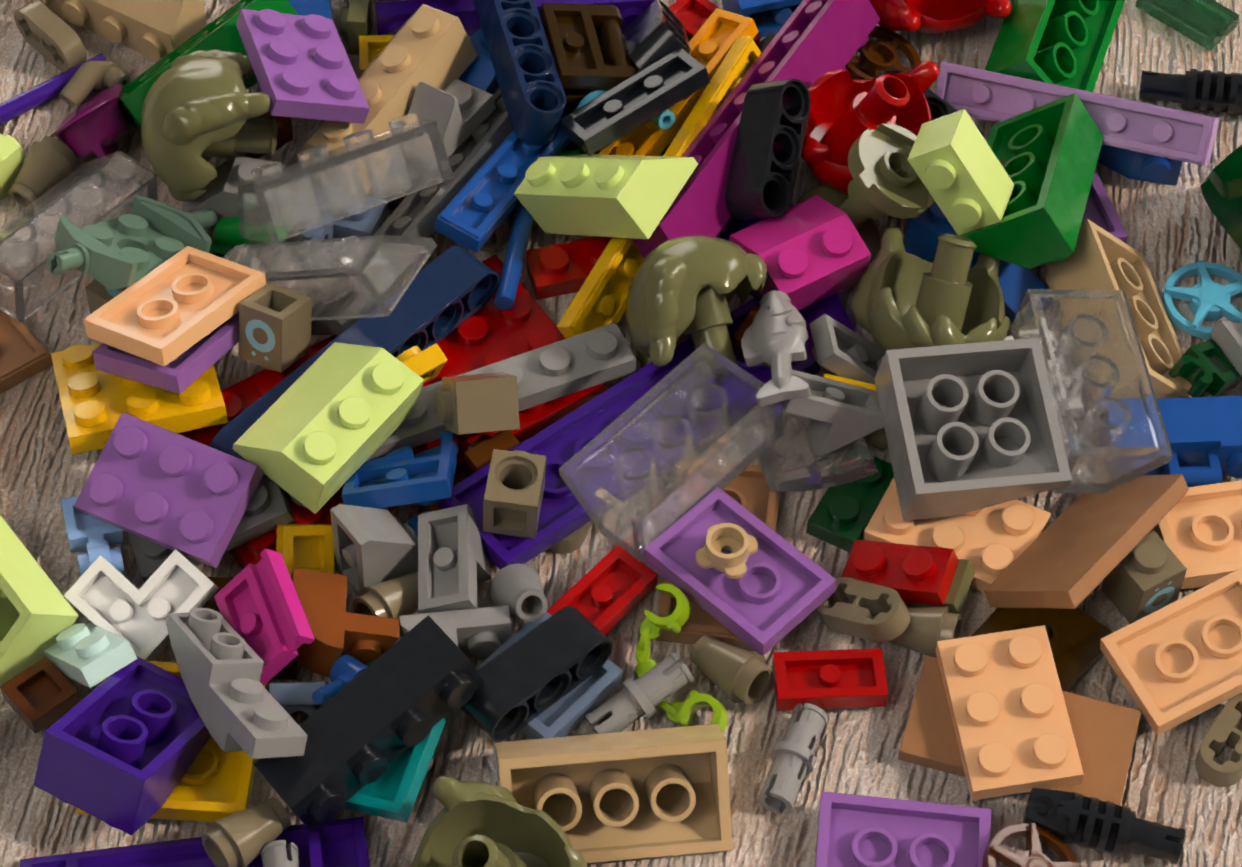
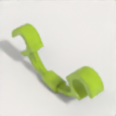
M664 583L656 585V589L663 595L676 598V608L672 614L666 617H659L649 610H644L646 618L640 625L641 637L635 651L638 663L635 666L638 678L656 666L655 660H649L651 640L656 639L663 630L672 631L674 634L680 633L681 626L689 618L691 612L690 601L673 584ZM696 690L690 692L689 698L685 702H673L669 705L668 700L665 699L656 706L661 711H667V717L672 722L682 724L683 726H692L695 715L701 708L712 707L714 715L709 724H718L722 732H724L727 726L728 715L723 704L713 696L699 693Z

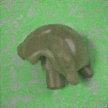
M213 49L206 51L197 50L188 55L180 56L174 60L171 69L161 74L153 83L143 101L141 110V138L145 156L156 175L167 185L171 196L175 200L191 202L207 191L204 190V187L217 177V171L208 163L211 157L233 158L234 152L270 154L271 156L276 151L277 122L274 118H254L268 112L271 105L270 97L260 92L247 93L243 80L255 75L247 54Z
M888 227L884 231L881 248L876 253V258L870 262L860 278L858 290L852 299L851 307L855 320L860 327L873 335L875 342L884 352L893 349L1004 341L1010 321L1005 316L1003 292L999 285L1000 259L980 253L974 267L970 268L974 249L977 248L976 244L971 239L963 236L943 234L937 237L939 242L934 262L931 263L916 255L907 253L900 229Z
M704 235L668 239L651 251L644 258L635 273L626 301L630 338L636 347L640 368L651 362L659 367L666 366L672 360L675 347L679 345L680 335L683 333L685 339L693 340L701 368L700 374L712 377L734 370L739 362L736 361L727 329L734 325L728 305L735 293L742 303H745L752 290L761 292L767 278V266L764 260L756 254L746 253L739 245L731 241Z
M440 776L433 781V794L443 804L444 808L429 824L410 866L588 867L583 856L573 849L569 838L562 828L544 811L518 804L511 791L505 787L494 786L487 782H459L450 776Z

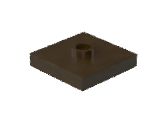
M1077 607L1075 609L997 608L972 635L976 636L1045 625L1062 691L1071 692L1104 655L1100 650V639L1113 632Z

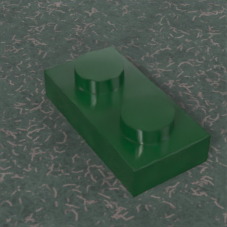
M853 448L807 522L806 533L850 553L855 540H863L864 530L894 477L892 464L857 448Z

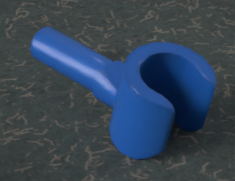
M351 655L341 656L331 668V682L312 693L314 702L321 704L332 698L368 666Z

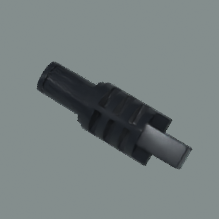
M1197 69L1185 70V74L1157 73L1142 70L1139 100L1181 103V108H1185L1186 111L1198 109L1199 112L1212 111V113L1217 114L1226 112L1228 115H1242V74L1233 72L1225 74L1223 71L1213 73L1211 70L1198 71Z
M1032 788L1023 817V823H1036L1037 826L1053 833L1064 843H1073L1079 847L1091 848L1094 851L1110 853V855L1117 857L1120 855L1125 856L1127 851L1165 860L1174 865L1178 863L1183 846L1180 842H1183L1185 836V829L1183 828L1177 829L1136 818V811H1132L1131 807L1119 806L1109 801L1104 802L1094 797L1089 798L1076 792Z

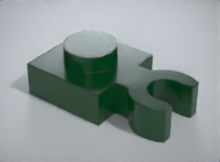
M1213 339L1189 347L1168 373L1172 378L1181 376L1190 382L1192 387L1187 393L1191 397H1199L1204 391L1209 392L1214 397L1235 388L1242 380L1241 375Z

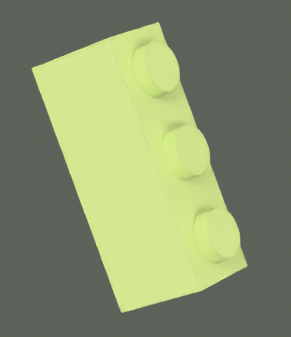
M588 154L538 157L526 170L525 178L514 192V195L545 233L649 239L698 163L694 157L607 154H592L589 156Z
M334 342L233 444L232 449L248 462L257 465L268 478L316 514L415 410L424 379L384 348Z
M0 515L1 686L45 657L46 655L43 651L57 643L56 636L72 626L79 616Z

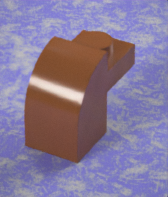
M293 568L291 580L315 638L310 645L303 643L297 649L299 655L295 659L301 665L314 673L330 677L333 664L341 656L351 655L367 665L369 660L379 658L399 639L400 619L346 612L348 575Z

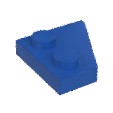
M448 430L438 433L441 445L416 455L413 454L412 448L407 445L389 452L384 457L364 462L344 483L342 491L344 505L389 509L392 506L412 503L422 506L432 505L442 499L451 498L459 451L456 433Z

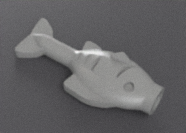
M770 291L761 298L760 309L741 339V347L747 367L762 362L771 366L772 380L765 383L756 394L757 403L760 407L783 400L811 396L809 384L799 377L792 376L791 366L793 361L807 359L804 346L809 338L806 330V321L796 307L791 304L790 297L782 291Z

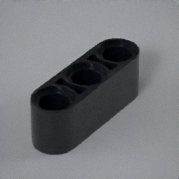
M655 0L623 30L627 53L641 71L680 47L688 54L692 51L684 25L661 0Z
M787 79L753 84L747 90L725 190L727 209L735 219L778 218L784 216L790 208L811 108L810 93L801 80Z
M564 607L478 669L477 672L485 683L475 690L473 696L465 705L459 708L492 741H503L595 674L609 659L613 650V642L576 607Z

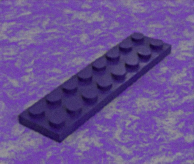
M751 299L730 313L734 324L727 328L731 342L732 336L754 305L760 306L756 299ZM687 339L675 347L673 358L666 366L659 367L652 362L510 450H521L530 454L546 456L545 487L536 539L482 532L483 502L490 463L454 485L451 498L439 501V508L446 509L468 504L472 508L486 556L500 570L510 564H525L679 464L684 458H688L765 408L766 406H758L756 394L765 383L772 380L771 368L762 364L747 367L744 356L734 352L736 361L739 362L734 370L721 375L707 377L700 374L701 368L693 340ZM805 344L807 359L793 361L791 363L792 370L816 375L820 372V366L813 356L812 349Z

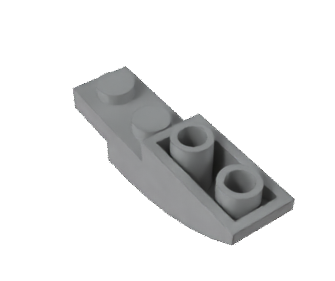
M194 608L190 610V613H168L166 625L180 674L199 716L222 751H245L251 759L304 756L308 735L260 683L264 661L223 616L209 608Z

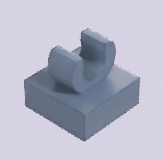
M328 682L269 683V693L281 706H285L284 709L290 716L297 711H303L310 717L317 711V708L313 705H324L328 701L317 704L312 698V693L328 684Z

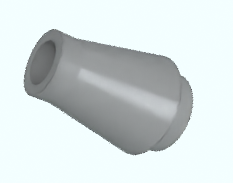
M520 563L510 564L502 568L494 576L490 586V597L494 606L509 605L511 616L520 617L527 622L538 621L545 615L548 602L543 592L540 576L532 567Z

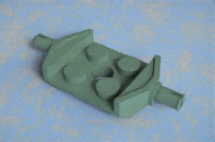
M142 195L134 197L131 214H122L114 219L85 225L83 228H78L70 222V219L63 216L59 218L54 239L57 252L47 255L46 266L50 272L54 271V275H59L72 269H76L83 274L88 273L110 291L129 287L186 246L209 253L212 239L204 229L214 227L217 222V216L213 209L209 211L210 207H204L194 212H184L177 207Z

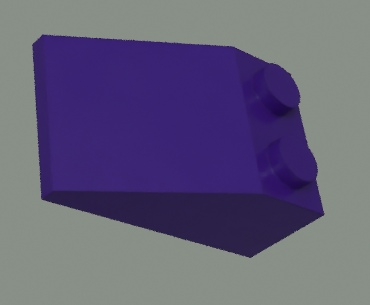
M138 656V659L112 674L45 731L34 780L35 787L130 835H133L163 806L211 737L188 694L183 679Z

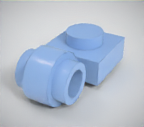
M78 496L60 499L70 552L75 553L87 550L86 553L77 554L80 575L101 555L125 576L120 546L109 548V546L124 543L122 529L81 513L74 507Z

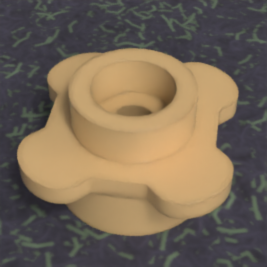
M733 523L713 525L707 530L704 548L696 551V563L704 569L712 567L720 572H725L728 578H741L746 574L747 566L745 563L749 556L757 552L758 542L754 536L747 534L739 525ZM723 550H728V551H731V553H730V554H724L722 551H723Z

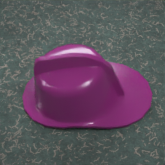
M121 84L113 85L84 102L60 123L56 132L50 135V137H56L66 144L78 159L97 155L102 160H106L115 155L117 152L116 142L128 130V123L118 100L122 90Z

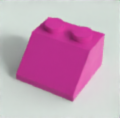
M818 195L790 207L784 216L766 218L730 235L729 238L731 242L739 245L746 253L756 254L766 263L767 278L760 292L762 296L770 291H782L790 297L791 304L798 311L859 283L871 258L869 249L847 213Z

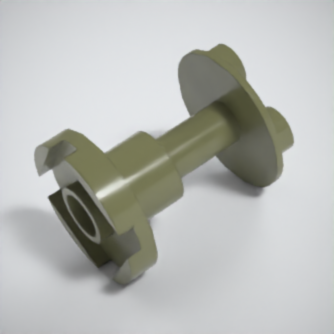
M887 123L880 124L875 130L868 128L851 145L848 153V166L853 179L848 184V196L828 186H819L805 192L799 198L797 204L818 195L847 213L869 249L871 261L881 248L880 233L873 219L884 218L887 214L901 219L917 218L926 212L935 203V200L907 160L917 136L901 126Z

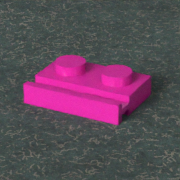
M266 548L260 553L262 559L256 565L249 563L214 596L223 618L264 661L260 683L263 686L299 655L297 649L303 643L310 645L315 640L282 554Z

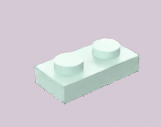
M78 623L66 628L56 636L57 643L43 651L63 675L89 688L138 659L127 639L92 623Z

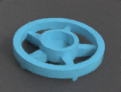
M1203 260L1177 269L1168 278L1162 295V302L1169 319L1185 333L1207 340L1213 339L1210 333L1213 328L1200 326L1204 320L1215 321L1226 317L1232 322L1242 323V314L1230 304L1231 297L1242 292V275L1227 266L1203 262ZM1198 275L1199 283L1193 288L1175 287L1182 279ZM1210 275L1219 276L1231 283L1221 285L1212 281ZM1172 298L1189 301V309L1195 315L1193 323L1177 311Z

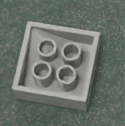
M1039 338L886 350L874 380L880 408L885 417L884 429L903 521L957 516L1070 485L1072 481Z

